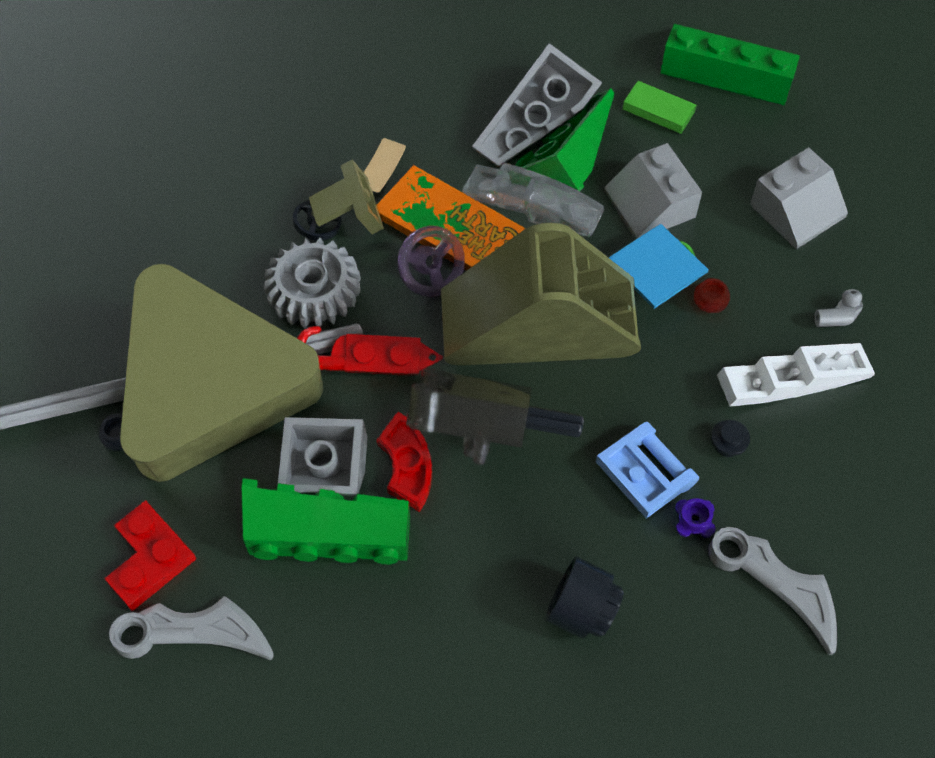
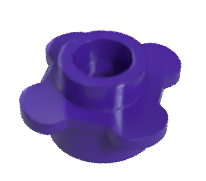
M699 498L678 501L675 506V511L679 514V523L676 526L678 534L683 537H688L690 534H701L706 538L711 537L716 530L715 525L712 523L715 510L714 505L710 501ZM692 516H697L699 520H692Z

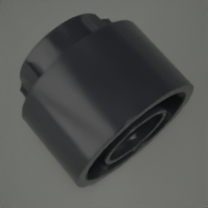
M575 556L556 588L545 620L582 639L588 633L598 637L604 636L617 615L624 592L622 587L613 583L614 575Z

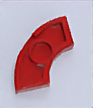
M398 411L377 438V445L388 454L393 465V475L387 486V493L396 499L409 501V506L420 512L428 498L432 483L431 456L427 442L420 430L411 420Z

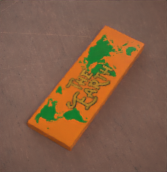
M415 165L409 169L377 204L381 220L466 271L526 229Z

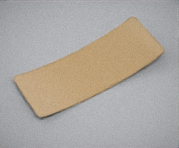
M386 138L381 140L376 153L363 172L368 177L372 191L379 193L385 186L405 151V145Z

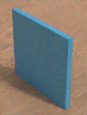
M659 224L609 257L634 278V289L653 309L708 273L709 270L662 224Z

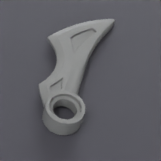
M726 527L716 532L708 546V555L712 563L724 571H735L740 568L745 570L785 601L812 630L828 655L834 654L837 645L836 615L832 596L824 575H807L791 570L775 556L768 540L748 536L738 528ZM725 540L735 542L739 546L740 556L736 558L726 557L719 548L720 542Z
M225 596L213 606L196 613L176 612L158 603L139 613L131 612L121 615L113 622L109 631L110 641L117 653L130 659L145 655L152 648L153 644H213L243 650L268 660L273 659L274 656L268 641L255 622L238 605ZM130 626H139L143 629V637L135 645H125L121 642L122 633Z

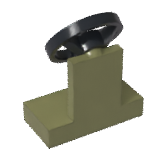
M353 159L341 165L344 179L309 197L308 201L302 202L295 208L293 225L299 234L315 241L319 237L322 241L331 239L340 230L341 215L354 209L357 219L372 235L384 229L368 177ZM302 210L307 214V222L310 225L309 231L304 229L297 220V215ZM327 222H337V226L332 231L323 234L315 233L316 228L324 227Z

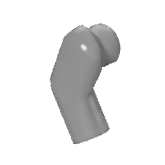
M848 289L843 292L842 300L835 309H817L815 311L816 327L847 326L853 323L863 308V303L861 302L862 294L858 290Z

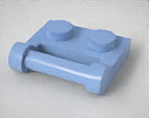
M644 422L598 454L596 463L646 519L676 496L688 491L699 480V476L693 469L687 470L655 435L656 430L649 422ZM644 445L674 477V480L670 482L637 446Z

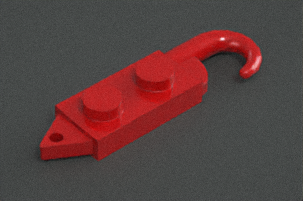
M308 327L302 330L297 339L306 343L308 337L312 334L321 332V327ZM346 334L340 336L335 341L331 356L318 355L320 370L419 376L420 371L443 360V356L420 342L421 338ZM434 355L436 359L432 361L429 359V356Z

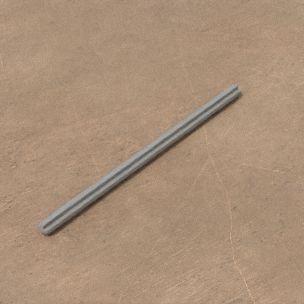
M360 324L347 325L312 334L308 337L306 344L313 347L317 355L332 351L335 341L340 336L346 334L363 335ZM126 377L1 406L0 430L123 401Z

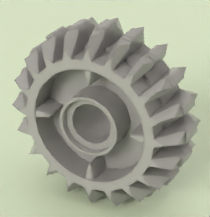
M305 237L303 245L297 246L291 242L289 251L279 248V258H270V268L265 269L264 275L265 294L268 295V303L272 309H275L279 318L287 317V321L291 326L299 320L304 329H306L310 322H315L316 326L321 327L324 320H328L334 325L335 315L346 317L347 307H355L356 296H359L361 290L359 283L361 281L360 271L357 269L353 256H349L345 247L338 249L334 240L324 245V241L320 237L316 243H310Z

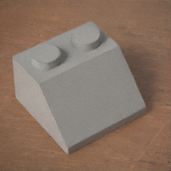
M668 143L637 154L604 187V193L635 240L659 224L668 229L696 218L702 195L701 189Z
M810 148L805 149L757 180L750 205L795 249H798L829 229L848 214L833 169Z
M285 417L278 483L295 485L294 491L307 495H314L319 492V489L333 490L342 496H355L359 494L365 474L368 438L363 419Z

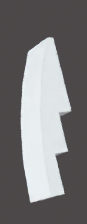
M861 343L803 346L793 355L761 357L755 365L723 367L717 374L729 406L732 407L766 403L834 389L871 378L875 372Z

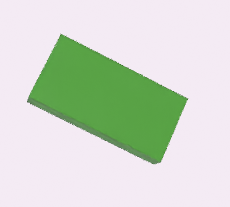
M637 81L623 103V110L680 134L687 126L696 109V104L641 81Z

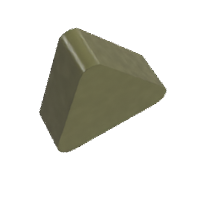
M542 223L530 226L441 289L444 360L452 365H482L607 359L634 355L641 350L634 297V278L567 225Z
M152 265L139 274L134 286L120 441L124 452L136 462L137 468L146 478L157 482L168 481L279 423L285 417H290L315 404L320 399L323 392V382L318 355L313 347L170 265Z

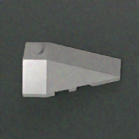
M549 43L473 144L472 149L499 168L580 112L602 82Z

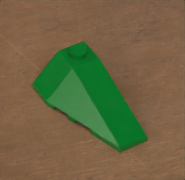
M612 88L593 95L580 112L565 121L564 125L541 139L544 145L535 153L528 151L506 175L509 181L551 199L565 194L567 197H571L584 188L583 182L590 175L594 166L615 94Z

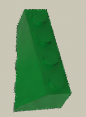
M674 24L665 46L660 73L785 106L800 55Z
M243 478V541L249 555L262 560H274L277 556H293L295 559L305 562L315 561L318 557L334 558V560L342 563H353L358 559H374L375 562L385 565L395 564L398 560L407 561L410 529L409 501L356 494L353 496V501L345 500L342 495L335 493L333 490L319 489L318 493L307 495L294 491L295 485L278 483L277 490L257 488L258 480Z

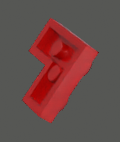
M145 500L114 525L119 534L136 553L104 579L133 612L193 563L196 557Z

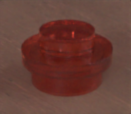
M716 278L704 280L696 287L694 292L695 304L701 310L708 313L723 311L730 301V292L726 284Z

